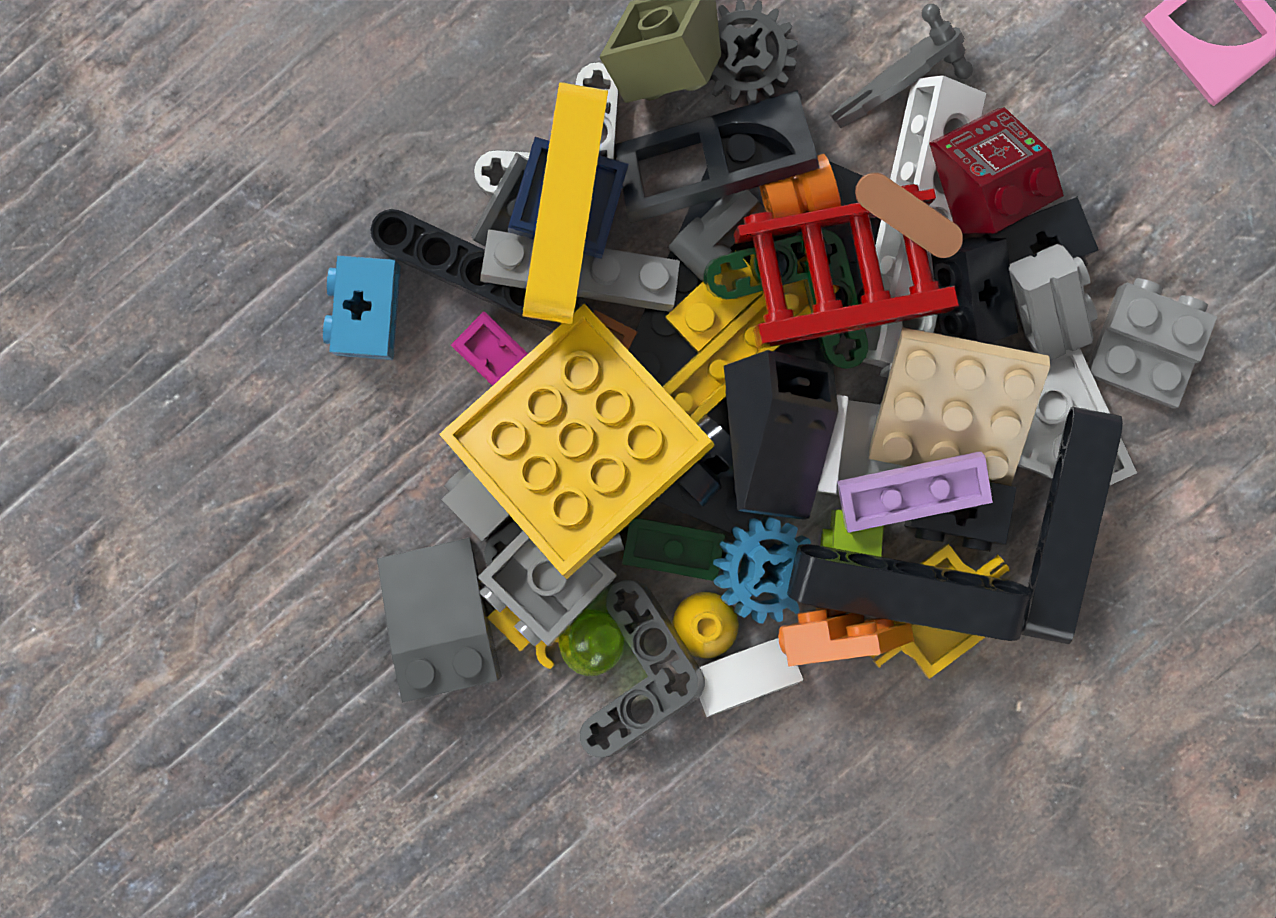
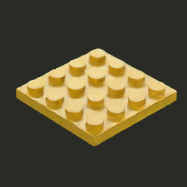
M585 303L574 312L572 324L562 323L439 434L566 579L715 446L704 431Z

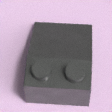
M471 537L377 558L391 655L402 703L495 682L502 677L490 622L487 618L488 613L485 600L479 593L482 590V586L478 578L479 573Z

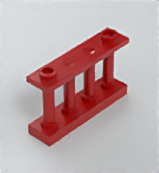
M918 184L901 186L927 205H930L936 199L934 188L919 191ZM859 203L774 219L773 212L753 214L745 217V224L739 225L734 233L736 244L749 241L754 243L768 314L763 315L765 323L758 324L753 330L757 350L948 313L959 306L955 286L940 289L938 281H933L927 250L903 235L913 286L909 287L910 295L891 298L890 291L884 290L870 218L877 216L866 210ZM850 222L865 295L860 297L862 304L843 307L842 301L836 300L821 228ZM802 232L816 305L812 306V314L794 317L793 309H787L773 237Z

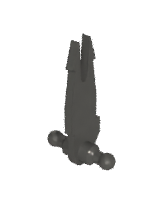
M927 4L921 12L923 20L928 22L931 27L930 36L925 37L911 47V52L884 70L853 97L850 96L830 115L840 128L867 115L866 112L907 88L931 71V67L942 59L947 63H952L955 75L958 78L967 79L972 75L973 67L964 57L966 49L962 43L965 38L959 28H953L950 21L942 19L937 5Z

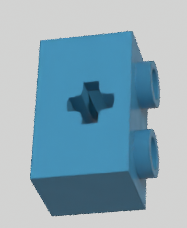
M337 256L336 268H329L327 276V295L334 297L332 315L325 316L323 325L324 344H330L329 352L336 356L393 360L401 266L395 260ZM363 296V299L372 307L371 311H364L361 315V320H359L358 316L350 311L351 305H358L360 297Z

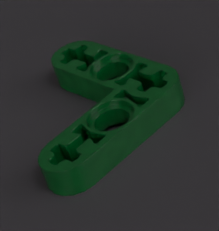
M824 229L822 230L824 244H830L832 247V253L827 255L833 285L841 288L845 294L843 307L859 305L843 242L837 234ZM802 234L774 241L775 250L781 252L787 262L786 270L781 276L782 285L803 280L812 314V306L816 305L808 260L799 262L804 272L797 273V257L790 247L792 243H797V253L806 251ZM754 247L718 256L712 259L705 268L703 274L704 284L707 291L714 297L735 299L763 291ZM751 256L750 269L757 281V285L750 286V276L732 281L733 289L728 292L725 285H716L714 276L721 273V264L726 263L729 270H738L748 267L743 257ZM865 329L844 333L846 339H854L856 342V347L849 350L850 358L845 360L843 354L834 353L833 345L840 343L839 334L818 338L824 359L829 364L843 369L854 368L860 365L866 358L869 350Z

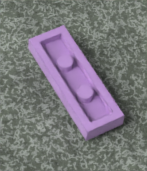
M981 451L837 481L844 524L848 533L993 503L986 458Z

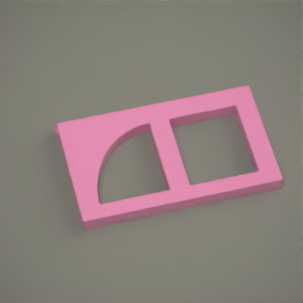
M1164 0L1141 21L1212 106L1218 104L1276 57V13L1265 0H1233L1262 35L1261 38L1253 42L1237 46L1215 45L1188 34L1169 17L1170 14L1188 0Z

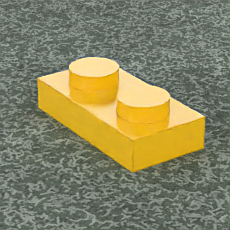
M746 261L745 263L748 267L738 270H729L727 264L723 263L721 264V273L714 276L716 285H725L727 292L733 289L732 281L735 279L750 276V286L757 285V281L751 272L750 265ZM703 281L665 319L699 353L760 296L763 291L735 299H720L707 291Z

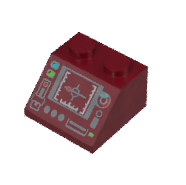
M1005 107L997 108L929 142L953 223L961 229L962 234L996 233L1064 196L1051 150Z

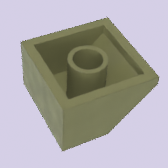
M633 0L629 2L599 56L625 103L640 99L651 101L666 93L683 89L694 91L708 83L721 56L716 0Z

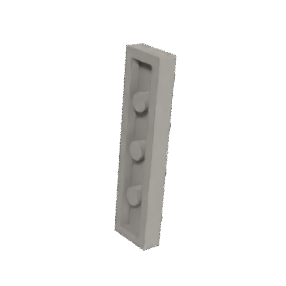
M488 229L480 281L526 289L534 239ZM606 248L602 259L583 254L577 297L671 312L675 303L680 261Z

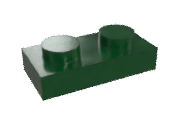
M634 518L629 524L622 564L714 581L718 577L719 567L713 565L714 559L721 558L723 549L719 544L721 541H724L725 534Z

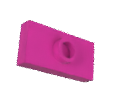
M485 311L451 344L492 386L528 354Z

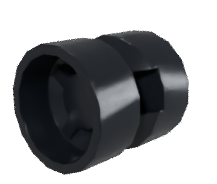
M706 414L696 424L713 441L715 446L675 481L702 507L722 488L720 479L723 476H734L730 435Z

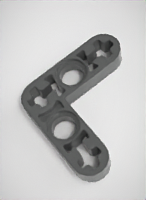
M622 580L615 583L609 589L606 596V607L648 677L594 713L582 724L580 729L581 745L588 754L594 757H610L620 753L696 701L701 696L705 687L703 673L688 648L679 637L651 590L645 584L638 581ZM625 591L631 594L638 593L639 599L634 604L641 616L648 617L652 614L654 617L652 620L639 624L635 630H633L632 624L640 622L638 617L632 610L622 611L621 605L626 601L623 595ZM653 628L660 629L667 639L665 650L658 656L649 654L644 647V637ZM676 653L679 656V660L670 663L678 674H689L691 680L686 683V688L689 691L687 694L683 691L673 692L671 685L675 683L676 679L670 668H662L660 671L657 668L658 664L671 660ZM640 695L648 697L654 707L651 719L645 723L636 721L631 714L632 701ZM616 710H618L619 717L615 715ZM621 720L627 727L620 728L610 734L608 737L610 746L606 743L597 744L594 739L599 735L597 725L600 727H610Z

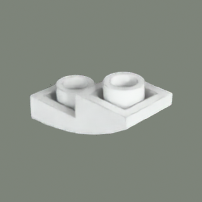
M779 638L701 666L700 669L705 678V687L699 698L706 717L749 703L764 695L796 685L803 681V677L798 665L788 667L787 656L782 652Z

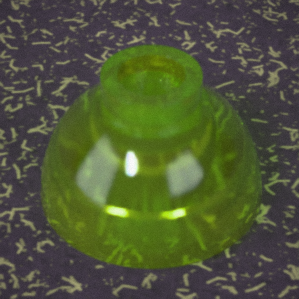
M596 609L583 610V613L559 636V648L565 663L573 671L584 676H598L611 670L620 660L625 645L624 637L615 620L608 613Z

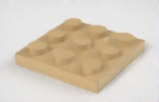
M902 327L871 439L869 459L912 466L981 451L986 458L989 482L1011 486L1050 369L1049 356Z

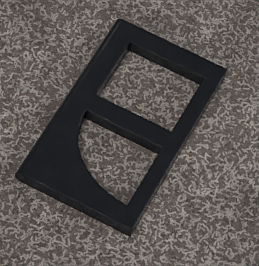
M798 90L615 144L614 151L617 155V160L629 164L622 188L630 223L820 169L801 103L802 96L798 93ZM740 133L765 135L783 143L790 149L793 155L729 173L721 137ZM702 143L710 179L645 197L639 161Z

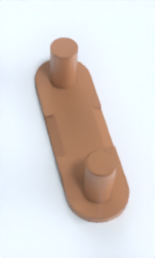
M869 173L863 176L857 183L855 190L856 199L862 207L934 256L948 258L956 254L961 248L963 235L961 229L955 223L885 175Z

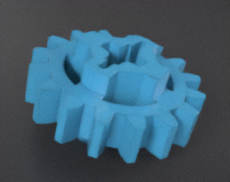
M768 517L764 528L761 521L752 518L749 519L748 532L736 526L732 529L733 535L736 538L733 544L725 541L720 542V547L727 554L725 559L719 558L713 561V565L723 569L724 573L714 579V584L720 588H728L721 599L729 606L736 604L735 613L745 618L751 612L753 620L758 623H764L767 613L773 620L781 622L783 621V609L787 608L795 614L800 612L797 602L787 595L797 547L802 544H811V541L803 535L795 537L798 530L796 526L786 523L781 528L780 520ZM775 539L780 540L782 544H774L767 549L761 546L759 541ZM742 558L740 571L738 572L739 562ZM765 562L770 563L767 567L770 575L767 578L762 577L765 574L762 567ZM762 592L769 593L773 597L770 600L764 601L750 599L752 595L757 597Z

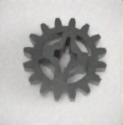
M737 0L735 11L731 13L724 5L718 7L720 48L725 54L726 61L721 70L716 65L709 81L714 80L716 82L712 93L715 97L722 94L724 90L730 92L729 99L732 105H735L739 95H746L748 104L755 103L757 93L760 92L767 99L774 97L773 84L785 88L789 78L783 70L794 71L797 60L787 56V54L795 52L798 47L796 40L785 39L791 32V23L788 22L781 25L776 23L779 15L777 8L770 11L768 15L761 13L762 1L760 0L755 2L752 10L745 9L743 0ZM737 24H753L752 27L737 29L734 27ZM770 36L777 48V62L773 60L774 56L767 52L766 43ZM757 40L753 57L748 55L743 60L740 59L735 66L738 49L745 50ZM755 76L759 79L753 82L738 81L739 78Z

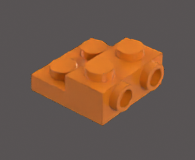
M822 607L798 613L799 622L781 626L778 634L780 648L787 656L788 667L879 655L914 641L912 625L910 623L894 624V620L883 618L864 620V615Z

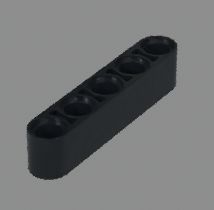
M396 209L384 210L377 214L372 221L370 228L371 238L376 246L387 256L550 332H553L560 326L559 323L554 321L523 317L524 306L517 305L512 301V292L515 288L513 286L494 283L477 286L469 281L470 270L474 265L483 262L485 249ZM393 223H402L407 228L405 239L398 245H388L384 242L383 238L384 231ZM435 243H445L450 246V256L442 265H431L426 259L427 250ZM576 297V305L581 307L585 303L588 307L584 298Z
M1074 406L1068 412L1028 582V588L1032 591L1021 635L1065 644L1072 642L1121 439L1123 421L1120 415Z
M802 544L797 547L787 595L797 602L811 606L999 640L1017 641L1021 637L1032 591L1023 584L1006 579L825 546Z

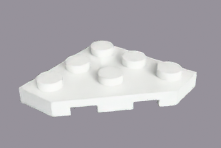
M1080 348L1074 351L1068 349L1065 355L1050 361V369L1018 463L1019 467L1051 479L1053 478L1063 430L1070 408L1074 406L1109 413ZM1120 439L1110 485L1137 473L1122 439Z

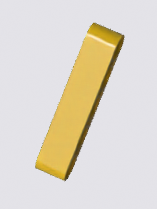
M559 82L524 300L523 317L572 324L608 90Z

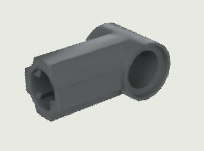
M749 190L724 196L701 219L697 217L688 224L670 243L668 248L703 282V274L707 264L718 256L733 252L731 248L736 244L734 233L739 225L745 224L744 218L767 211Z

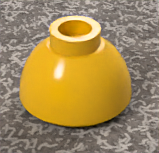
M699 592L688 596L679 604L673 616L672 625L691 655L697 658H714L725 653L733 645L738 634L739 622L737 613L734 612V607L724 603L721 599L722 596L716 593Z

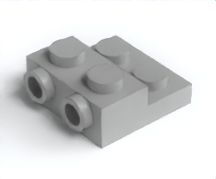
M1136 278L1134 284L1127 282L1117 288L1088 367L1093 378L1172 409L1179 408L1194 365L1197 362H1201L1217 316L1206 313L1208 304L1202 300L1181 295L1179 301H1175L1161 295L1163 290L1161 285L1149 280Z
M522 531L478 576L486 585L479 593L499 612L507 606L521 619L514 627L534 647L541 640L550 647L617 575L594 554L566 579L527 534Z

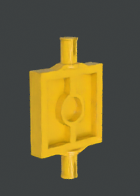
M945 544L920 563L1000 578L1010 571L1007 564H1002L1004 560L998 554L975 571L961 561L949 544ZM894 621V624L905 623V622ZM911 624L914 636L913 642L879 656L871 655L870 658L874 659L873 662L880 668L882 664L902 651L913 658L924 675L930 679L985 637Z

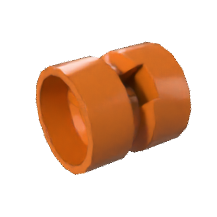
M825 154L817 155L820 169L759 186L765 210L773 212L774 219L841 206L836 180Z

